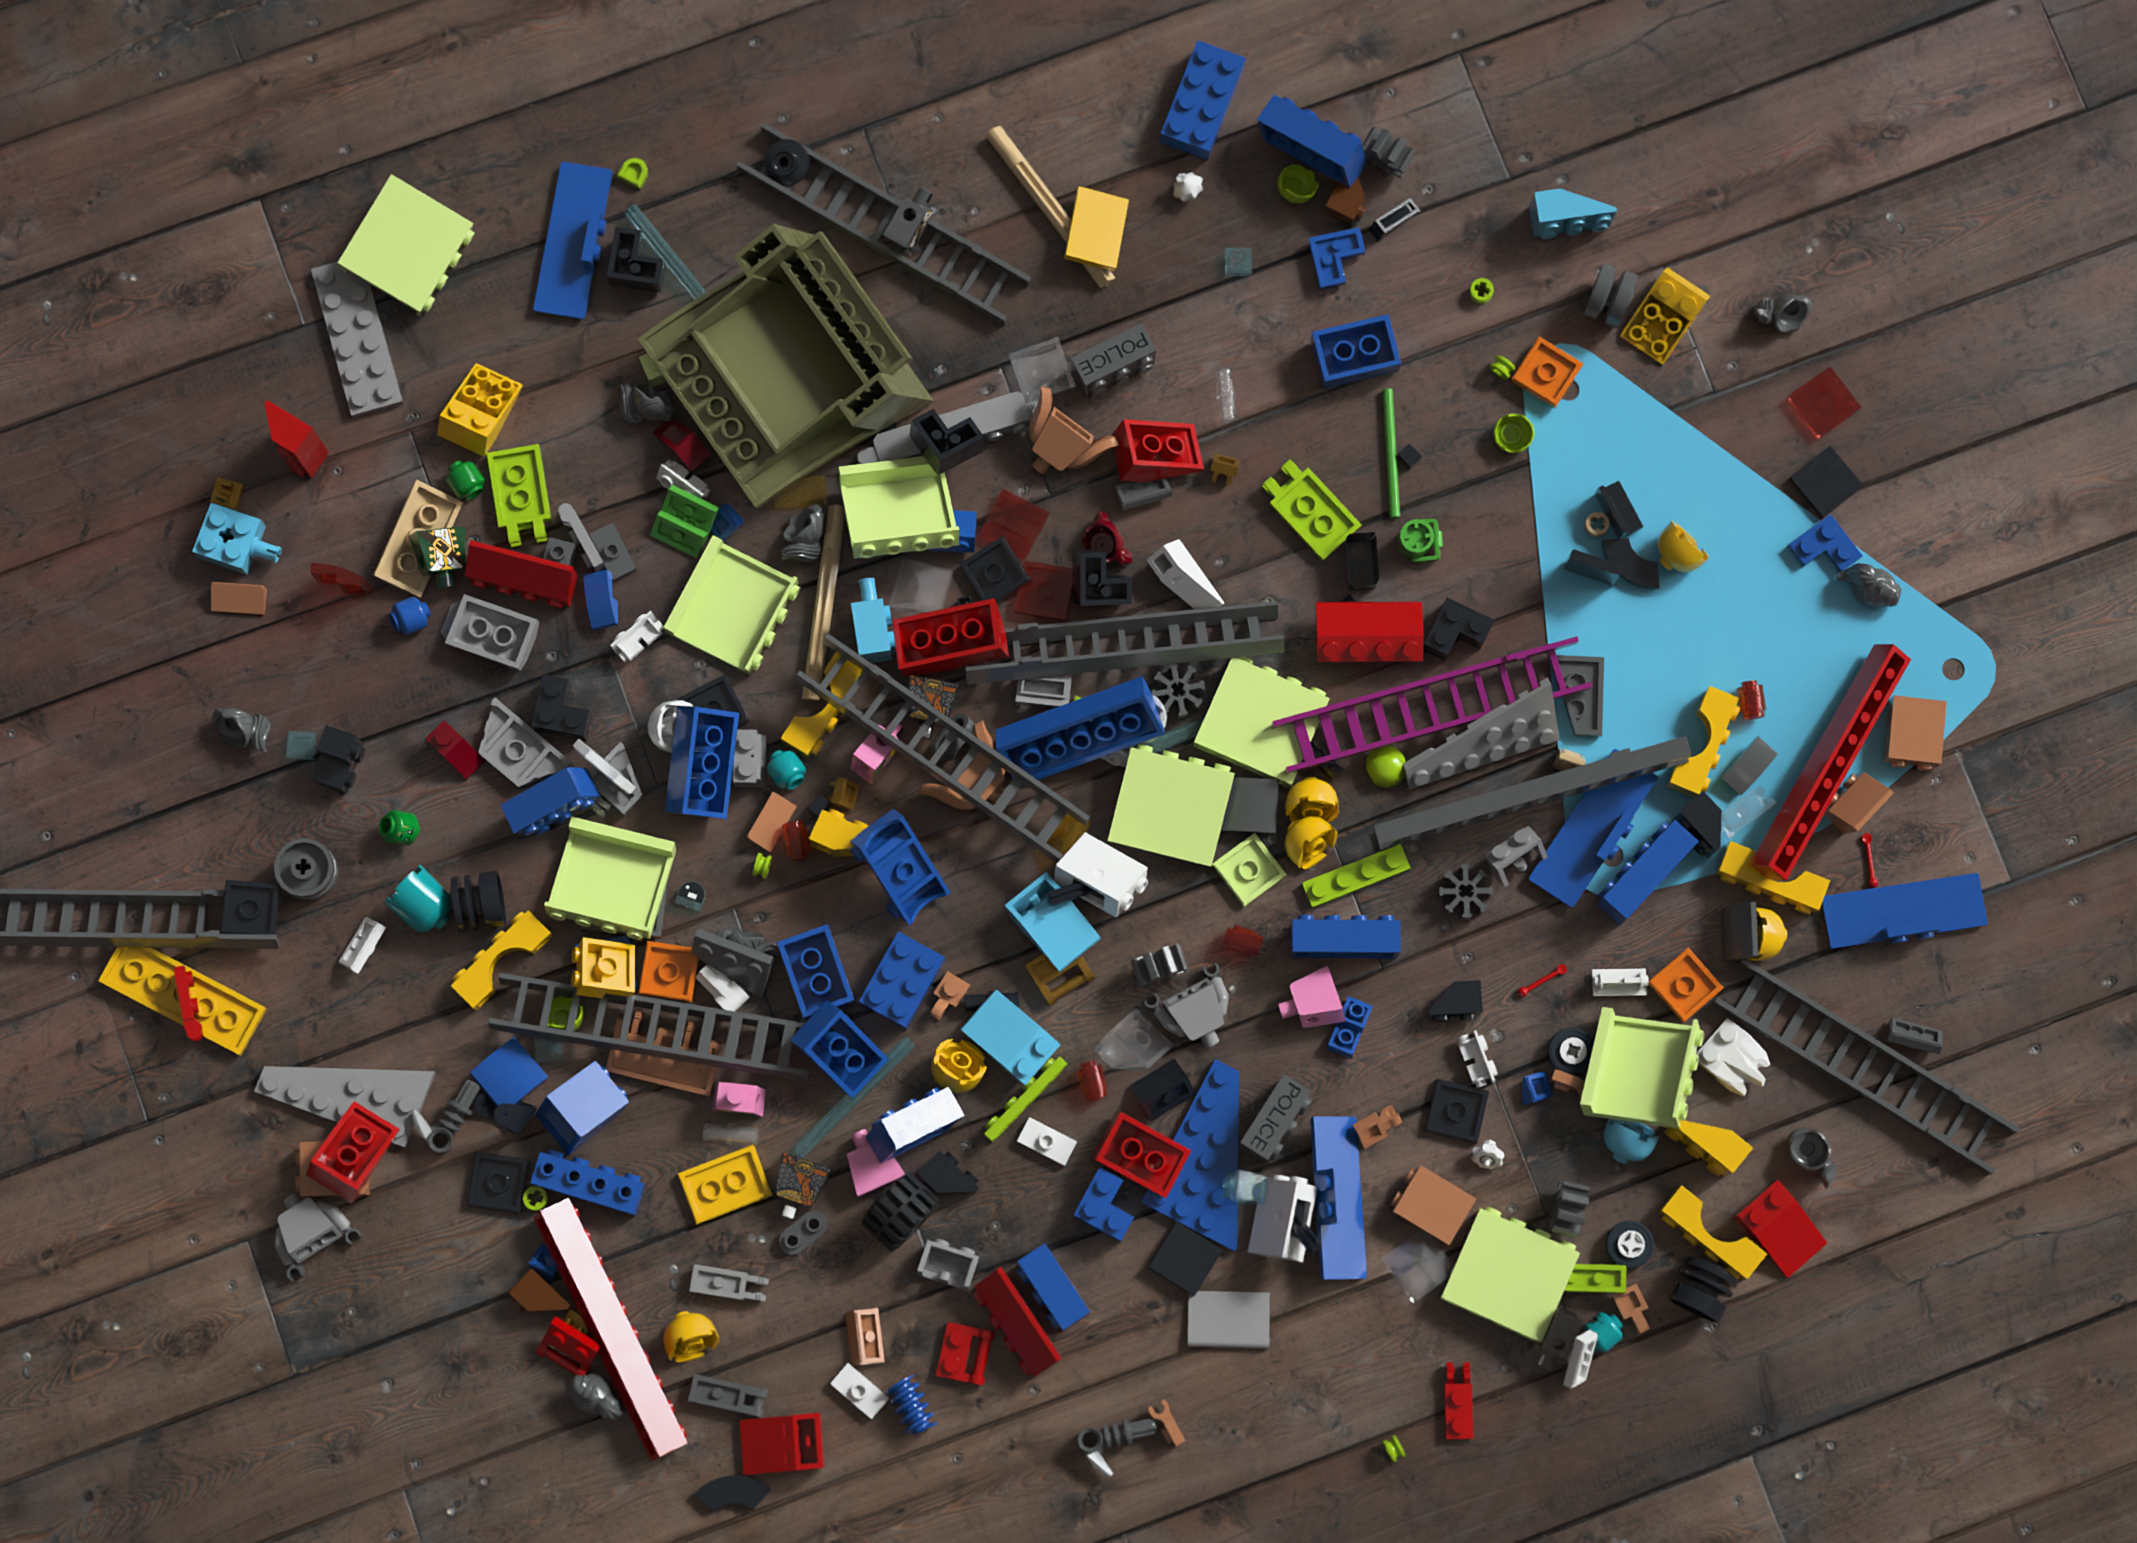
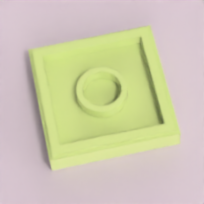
M1256 833L1249 836L1212 864L1243 907L1287 876Z

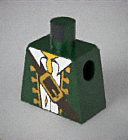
M465 526L422 530L409 535L422 576L436 575L438 589L454 587L452 573L459 572L465 567Z

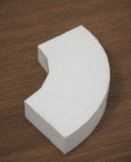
M580 739L575 742L573 747L583 758L627 794L633 792L636 787Z

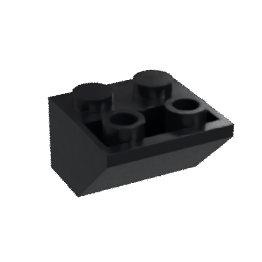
M1702 791L1672 820H1676L1699 841L1693 847L1700 856L1703 857L1705 855L1709 859L1721 848L1722 810Z

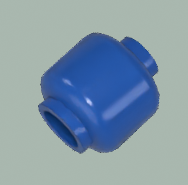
M410 597L395 603L392 606V612H389V619L393 629L396 632L400 631L403 635H409L424 629L427 626V618L430 617L427 604L425 602L421 603L416 597Z

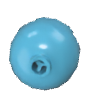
M1608 1119L1603 1133L1604 1142L1608 1150L1614 1153L1612 1157L1624 1164H1627L1628 1160L1634 1162L1644 1160L1652 1153L1660 1138L1659 1135L1654 1136L1655 1131L1644 1124Z

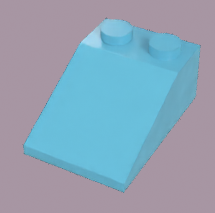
M997 989L991 993L960 1029L1015 1080L1023 1085L1029 1082L1060 1046L1041 1026Z

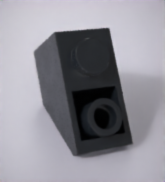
M1481 980L1453 982L1428 1010L1427 1018H1434V1022L1450 1021V1017L1460 1016L1461 1021L1476 1020V1015L1483 1013Z
M939 1151L918 1173V1176L937 1194L976 1193L979 1190V1187L976 1185L979 1180L968 1170L963 1173L956 1166L959 1161L948 1151L945 1155Z

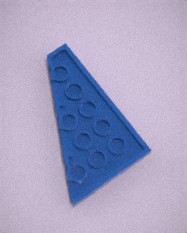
M1215 1059L1173 1140L1191 1150L1167 1198L1148 1189L1141 1203L1214 1242L1235 1251L1237 1248L1239 1071Z

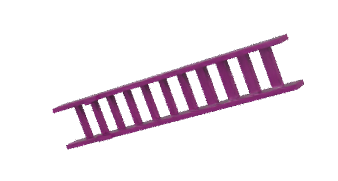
M1578 636L1275 720L1271 723L1272 729L1293 724L1304 760L1302 763L1286 767L1285 774L1295 773L1470 724L1492 711L1479 671L1494 667L1498 668L1506 698L1510 705L1516 700L1505 664L1523 660L1530 687L1533 691L1539 686L1530 657L1548 653L1559 689V691L1553 692L1554 700L1588 691L1593 687L1592 682L1566 688L1555 650L1576 645L1579 642ZM1472 674L1483 712L1466 717L1454 678ZM1447 681L1458 719L1440 724L1429 685ZM1422 688L1433 726L1416 731L1404 692ZM1396 695L1407 732L1395 737H1391L1380 699ZM1369 702L1380 741L1366 745L1355 706ZM1344 710L1355 748L1342 752L1340 751L1329 714ZM1314 717L1319 718L1329 755L1315 759L1304 720Z

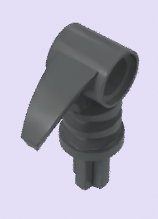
M471 1080L465 1081L455 1101L448 1100L447 1104L451 1108L449 1111L444 1110L443 1113L446 1117L444 1120L439 1119L435 1126H430L417 1109L412 1112L413 1121L419 1134L434 1152L438 1154L449 1152L454 1145L453 1135L455 1132L460 1133L461 1130L458 1128L460 1123L465 1124L464 1116L472 1115L473 1112L469 1110V1107L480 1089V1086ZM446 1134L449 1141L446 1147L436 1148L433 1141L436 1135Z
M1124 1418L1122 1419V1425H1116V1422H1113V1427L1107 1428V1425L1103 1424L1104 1429L1085 1428L1078 1436V1445L1084 1451L1091 1464L1101 1473L1110 1477L1114 1473L1103 1459L1102 1451L1111 1448L1113 1443L1121 1446L1120 1442L1126 1441L1129 1446L1133 1445L1132 1439L1156 1434V1423L1153 1418L1128 1423V1419ZM1087 1432H1093L1098 1437V1443L1093 1448H1087L1082 1443V1437Z

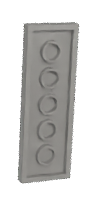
M338 262L313 268L311 271L351 416L355 418L401 405L403 400L371 285L349 271L346 273L337 268Z

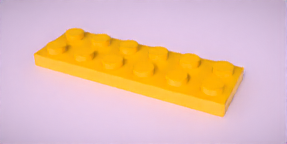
M117 947L98 981L184 1026L174 973L175 967L183 966L184 964L151 947ZM185 966L187 972L192 971L195 987L190 988L192 998L197 997L200 1013L195 1014V1018L203 1026L202 1032H204V1037L241 1056L267 1008Z

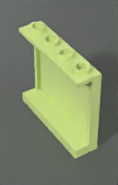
M391 174L339 259L337 268L346 273L347 271L353 273L412 308L420 316L423 310L428 312L435 300L431 296L436 288L441 290L446 283L448 276L445 273L449 266L454 268L461 257L458 251L462 245L468 246L475 234L471 231L473 223Z
M924 456L839 467V486L854 559L886 554L896 555L902 552L924 551L933 548H949L959 545V526L956 527L945 472L937 476Z
M713 535L663 628L665 633L750 675L753 669L757 671L763 660L761 653L765 646L769 648L776 635L773 631L777 623L782 624L786 618L788 610L785 608L789 600L794 601L800 591V587L797 586L799 584L798 578L795 576L791 578L724 544L722 539Z
M1247 657L1231 658L1196 736L1193 747L1266 779L1279 780L1280 785L1290 789L1297 772L1286 775L1285 768L1302 763L1303 757L1293 724L1272 729L1271 723L1278 719L1325 707L1330 698L1326 697V693L1318 688L1312 687L1310 690L1301 686L1302 682L1295 678L1287 677V679L1277 676L1278 672L1270 667L1263 666L1261 669L1252 665L1253 661ZM1318 717L1304 720L1310 742L1320 722Z
M1137 744V748L1131 747L1108 841L1212 867L1235 773L1230 772L1231 767L1215 763L1214 768L1204 766L1205 760L1189 757L1188 761L1178 759L1179 754L1163 750L1162 755L1152 753L1153 747Z
M571 817L569 823L570 834L549 902H545L544 905L546 913L556 920L564 921L567 918L575 920V923L580 926L590 927L595 925L608 933L615 934L619 931L627 933V936L632 939H650L676 854L675 842Z
M1602 1007L1580 1102L1583 1114L1585 1116L1680 1129L1681 1120H1685L1687 1117L1688 1105L1685 1103L1686 1097L1691 1095L1693 1089L1692 1070L1696 1071L1698 1066L1697 1047L1702 1046L1704 1032L1700 1030L1698 1020L1693 1019L1692 1026L1636 1019L1615 1016L1613 1008Z
M1486 1207L1485 1210L1480 1208L1440 1299L1540 1344L1580 1252L1575 1251L1576 1246L1567 1241L1561 1240L1559 1244L1551 1240V1235L1545 1231L1536 1229L1533 1232L1526 1229V1223L1518 1219L1511 1218L1508 1221L1501 1218V1212L1491 1207Z

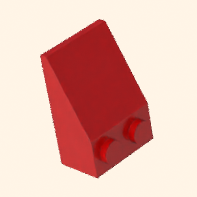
M1123 419L1111 435L1120 444L1114 447L1120 481L1148 482L1202 472L1204 469L1194 424Z
M353 1101L310 1161L306 1176L353 1203L400 1129Z
M1116 1111L1091 1160L1167 1198L1191 1150L1128 1115Z
M1779 1180L1773 1181L1733 1216L1759 1248L1767 1253L1766 1256L1786 1278H1789L1827 1244V1241L1799 1203Z

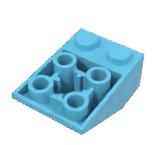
M1563 189L1534 192L1529 205L1533 236H1541V239H1550L1556 237V234L1559 233L1577 235L1582 233V230L1592 229L1593 232L1604 231L1608 229V226H1611L1617 213V207Z
M1045 872L1009 901L1005 907L1015 924L1053 966L1061 972L1098 942L1101 937L1072 901L1056 906L1048 904L1046 893L1058 889L1060 886Z

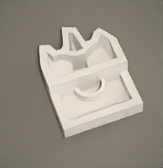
M1727 1018L1696 1053L1698 1055V1064L1712 1074L1716 1081L1729 1091L1745 1096L1747 1089L1744 1085L1747 1082L1760 1087L1764 1086L1766 1079L1757 1069L1759 1067H1768L1770 1062L1766 1051L1746 1031Z

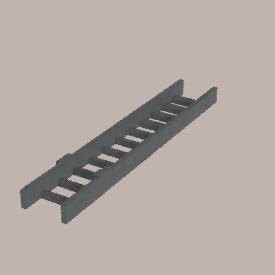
M764 122L761 125L762 133L776 141L792 139ZM806 146L804 148L809 155V160L823 168L804 198L792 192L795 185L782 186L771 180L765 171L764 165L760 172L738 161L736 166L737 171L1004 326L1007 323V316L990 306L1008 276L1028 287L1031 284V277L932 219L928 221L926 228L935 232V235L917 264L901 255L905 249L902 245L898 244L895 250L883 245L879 240L902 202ZM835 174L845 181L825 211L814 205V202L831 175ZM857 187L868 193L850 224H847L836 216L853 188ZM875 199H878L891 208L871 238L857 230ZM914 209L911 213L913 219H915L916 212ZM943 237L958 247L938 277L923 267ZM966 250L980 258L963 288L960 289L958 284L953 281L949 282L946 279L963 251ZM986 263L1002 271V274L983 303L969 295L968 292Z
M1278 601L1038 625V623L1018 624V627L1005 628L1007 646H1013L1015 662L995 664L994 660L988 662V665L965 667L967 685L1284 653V635L1261 637L1258 622L1260 620L1279 619ZM1247 622L1250 638L1235 640L1232 623ZM1221 624L1223 641L1208 642L1206 626ZM1195 627L1197 644L1182 645L1180 629ZM1169 630L1171 646L1154 648L1152 631ZM1144 632L1146 649L1127 651L1125 634ZM1118 635L1120 651L1101 653L1099 637ZM1092 638L1094 654L1074 656L1072 639ZM1065 640L1068 657L1048 659L1046 642ZM1039 643L1041 657H1021L1020 645Z
M826 634L823 643L839 653L841 657L821 684L800 670L796 674V681L1056 863L1061 860L1063 854L1048 845L1047 841L1067 814L1084 826L1090 816L895 681L882 669L865 660L830 634ZM848 660L863 670V672L841 700L826 688ZM870 675L885 687L863 715L850 700ZM893 691L907 702L888 728L884 730L871 721L870 718L889 692ZM914 706L926 714L928 718L910 743L906 745L891 734L911 707ZM936 721L950 731V733L930 761L914 751V748L933 722ZM957 736L970 745L971 749L950 776L938 768L936 763ZM980 752L993 762L974 788L970 790L958 782V780L977 753ZM1003 768L1013 775L1014 778L993 806L981 798V796L1000 769ZM1024 783L1036 793L1017 820L1014 821L1005 815L1003 811ZM1047 799L1058 808L1039 835L1035 836L1024 827L1042 802Z
M1686 736L1635 751H1630V748L1610 753V758L1376 824L1374 825L1380 850H1385L1399 844H1406L1689 762L1688 757L1692 756Z
M0 889V903H9L5 931H0V946L279 949L280 944L277 935L219 934V930L204 932L207 906H223L224 890ZM280 892L279 907H284L282 892ZM22 903L36 904L32 932H18ZM48 904H63L59 932H45ZM75 904H91L87 932H71ZM101 904L118 905L115 933H97ZM127 905H145L142 933H123ZM153 905H172L169 933H150ZM180 905L199 906L195 934H177Z
M1739 959L1737 964L1755 976L1735 1008L1719 998L1715 999L1712 1005L1984 1173L1991 1175L1995 1172V1168L1974 1155L1993 1123H1996L2012 1134L2018 1133L2020 1129L2018 1126L1747 959ZM1765 981L1778 990L1757 1022L1745 1015ZM1788 995L1801 1004L1783 1034L1779 1036L1768 1029ZM1811 1009L1824 1018L1805 1050H1802L1792 1044L1791 1041ZM1835 1024L1848 1033L1829 1065H1826L1815 1058L1814 1055L1832 1025ZM1856 1037L1871 1046V1049L1851 1080L1836 1071ZM1879 1051L1892 1059L1894 1063L1876 1093L1873 1094L1858 1083ZM1900 1066H1903L1918 1076L1897 1109L1881 1098ZM1926 1080L1939 1088L1940 1092L1920 1123L1904 1112L1922 1082ZM1949 1094L1964 1105L1945 1135L1940 1131L1936 1132L1928 1128V1125L1946 1095ZM1971 1108L1987 1119L1968 1151H1965L1951 1142Z
M499 973L498 979L501 985L519 987L520 990L513 1022L489 1018L490 1030L809 1082L808 1070L788 1067L793 1042L790 1039L805 1023L638 995L627 997L605 994L603 998L576 995V987H572L571 984ZM528 989L547 992L539 1026L520 1023ZM554 993L556 997H573L566 1030L547 1027ZM581 998L600 1001L593 1035L573 1032ZM607 1002L626 1005L619 1039L600 1036ZM633 1007L653 1010L646 1044L627 1041ZM660 1011L679 1014L672 1048L653 1045ZM687 1015L704 1018L697 1052L681 1050ZM715 1020L731 1022L724 1056L709 1054ZM742 1024L757 1027L751 1061L735 1058ZM768 1029L784 1031L777 1065L762 1063Z

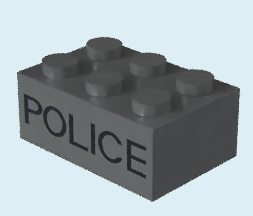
M1141 323L1072 357L1071 373L1084 398L1089 396L1095 398L1106 392L1105 388L1113 384L1120 386L1129 380V376L1137 372L1141 375L1150 371L1153 368L1152 365L1155 364L1156 349Z
M1283 1074L1238 1147L1266 1164L1268 1159L1274 1161L1283 1147L1279 1143L1283 1136L1288 1139L1298 1124L1294 1121L1297 1113L1302 1116L1312 1100L1308 1096L1311 1091Z

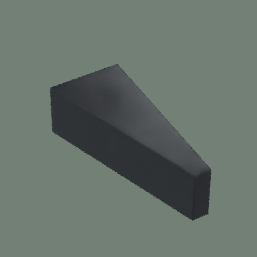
M1409 198L1376 219L1368 230L1379 242L1419 213L1420 209Z

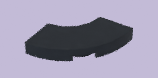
M1629 538L1603 539L1601 541L1607 561L1623 567L1620 576L1627 580L1628 583L1644 589L1658 590L1660 588L1657 562L1647 561L1638 556L1632 549Z
M731 1475L708 1482L694 1494L713 1512H716L724 1505L732 1503L744 1504L754 1510L772 1489L754 1478Z

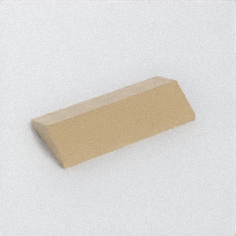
M416 479L373 576L394 588L421 598L431 575L422 576L409 535L416 531L451 528L463 502Z

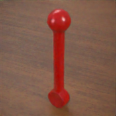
M1865 833L1862 835L1861 841L1865 844L1870 878L1868 886L1876 888L1878 881L1874 876L1870 847L1872 835Z
M1564 964L1558 965L1556 970L1527 987H1520L1518 995L1526 997L1529 991L1557 975H1564L1567 972V967Z

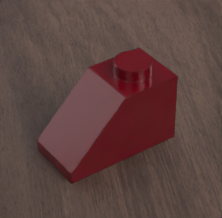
M676 418L672 421H665L653 432L654 436L690 471L703 464L705 459L711 454L695 433Z
M445 720L425 738L466 780L486 762Z

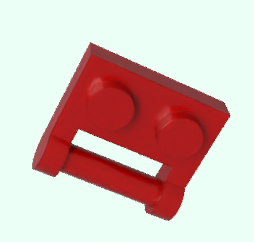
M555 1316L535 1354L541 1358L543 1356L547 1357L575 1376L587 1375L601 1345ZM550 1345L553 1346L554 1348L560 1350L561 1352H563V1353L566 1354L567 1356L571 1357V1358L574 1359L576 1362H579V1363L581 1364V1366L578 1365L577 1363H575L574 1361L570 1360L569 1358H567V1357L564 1356L563 1354L559 1353V1352L556 1351L555 1349L551 1348Z
M948 1322L936 1376L984 1386L986 1379L983 1377L990 1342L994 1340L995 1332ZM972 1336L980 1337L973 1374L971 1375L966 1374L965 1369Z

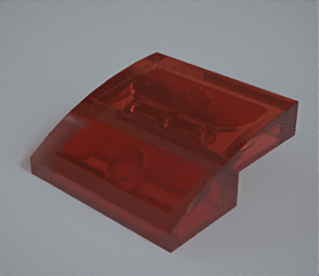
M1002 489L978 537L992 543L1001 536H1005L1015 554L1026 560L1051 512L1006 489Z
M311 563V574L319 584H338L345 595L372 594L371 587L358 574L334 565Z

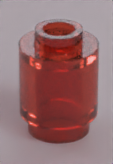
M1757 680L1742 682V687L1737 688L1740 714H1743L1744 720L1764 718V711L1767 708L1763 685L1757 684Z
M802 820L783 824L781 836L786 857H792V861L807 859V854L812 852L807 826H804Z
M1234 924L1233 929L1227 928L1223 942L1228 944L1226 948L1228 950L1249 957L1251 955L1258 957L1264 936L1259 935L1258 931Z
M1095 1060L1080 1064L1081 1069L1076 1071L1082 1094L1086 1096L1087 1102L1107 1097L1109 1087L1102 1064L1097 1065Z

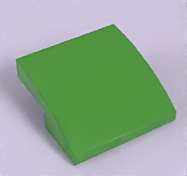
M672 485L668 489L661 511L657 514L650 536L697 558L710 533L719 507Z

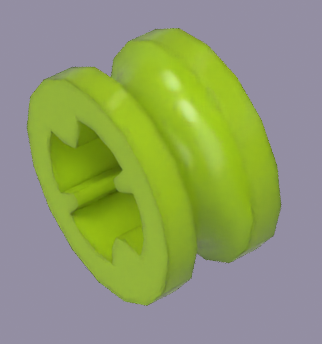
M1485 278L1476 279L1469 291L1470 298L1477 304L1487 303L1494 293V287ZM1480 285L1485 286V291L1489 292V294L1486 295L1484 293V296L1480 297L1475 287L1479 289Z
M1496 355L1494 358L1495 363H1491L1489 368L1497 376L1508 380L1510 377L1509 372H1514L1515 366L1503 356Z
M758 853L753 876L762 875L763 879L767 878L772 856L763 857L762 853Z
M539 1186L528 1188L523 1195L524 1204L533 1211L542 1210L548 1204V1193ZM537 1191H540L542 1193L540 1197H543L542 1203L537 1202L535 1206H532L530 1204L532 1200H529L530 1194L535 1195Z
M1395 1435L1391 1436L1390 1441H1382L1393 1463L1397 1462L1398 1457H1406Z

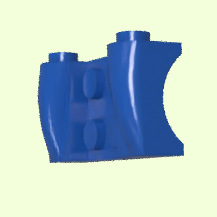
M892 809L850 841L852 845L849 849L851 854L858 862L863 860L869 865L889 896L887 898L889 904L886 906V909L895 919L899 917L908 925H911L917 913L926 904L951 893L908 823L896 810Z

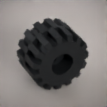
M909 1172L902 1175L873 1202L874 1204L864 1215L861 1224L892 1252L901 1247L937 1208L939 1199Z

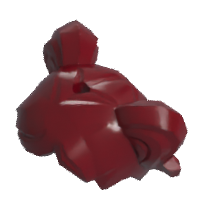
M1098 511L1094 517V523L1082 535V544L1085 546V549H1099L1106 552V564L1114 560L1120 565L1132 563L1133 555L1127 548H1124V539L1119 533L1118 528L1110 522L1105 512Z

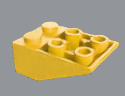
M1667 267L1661 273L1620 337L1664 365L1710 298V295Z
M475 363L440 414L437 435L484 457L495 442L523 385Z
M830 809L829 812L822 810L809 837V841L812 847L834 857L853 856L849 850L852 847L850 841L867 828L868 825L858 820H854L851 823L844 818V814Z
M1681 1120L1680 1129L1664 1127L1666 1128L1664 1133L1675 1142L1678 1140L1683 1142L1687 1146L1685 1150L1694 1158L1699 1159L1701 1157L1708 1163L1706 1167L1718 1177L1721 1174L1725 1177L1734 1173L1753 1149L1732 1130Z

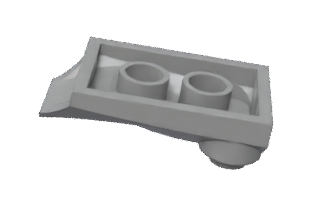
M464 594L460 601L451 604L440 633L444 636L446 645L505 665L509 669L521 671L528 660L535 642L539 621Z

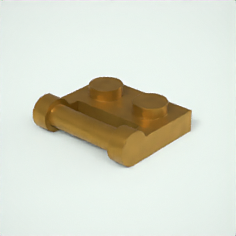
M1044 954L1025 965V968L1050 1007L1057 1003V999L1084 982L1090 983L1096 979L1082 955L1061 972L1053 966ZM1078 965L1081 970L1079 974L1055 989L1049 990L1046 984Z

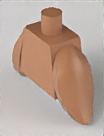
M1041 386L1040 397L1029 424V438L1034 443L1032 450L1039 455L1032 466L1038 472L1045 474L1051 465L1059 471H1063L1065 468L1071 470L1079 469L1088 465L1106 451L1120 445L1114 436H1103L1093 440L1094 436L1057 408L1053 407L1051 410L1053 401L1052 391Z
M981 720L974 724L975 737L997 751L996 743L988 733L984 721ZM978 752L958 782L972 790L993 761ZM1003 768L1000 769L981 796V798L986 801L990 800L993 804L997 802L1004 792L999 788L1005 781L1004 774L1006 771ZM922 784L918 793L933 797L960 810H972L976 807L945 784Z

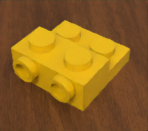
M582 938L579 945L573 948L571 958L572 963H577V971L573 972L571 979L572 987H576V995L603 998L605 994L632 997L635 992V945Z

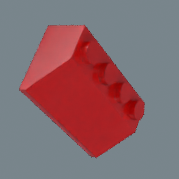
M267 400L264 405L271 438L277 446L276 451L281 454L280 457L286 461L285 464L290 467L289 469L302 478L305 474L313 478L329 454V451L311 426Z
M470 540L465 577L471 582V586L480 589H486V586L496 588V592L511 596L513 592L522 595V599L530 602H537V599L547 601L548 606L562 609L563 606L570 607L578 581V575L573 566Z
M994 598L892 620L898 669L907 679L910 678V675L918 677L1009 658L1006 632Z
M1421 601L1316 602L1315 656L1317 662L1423 661L1424 632Z
M1001 1267L974 1286L977 1292L973 1296L981 1308L986 1305L992 1313L988 1316V1319L996 1331L1000 1328L1007 1336L1003 1341L1011 1353L1017 1351L1022 1360L1018 1364L1026 1376L1032 1374L1035 1378L1062 1359Z

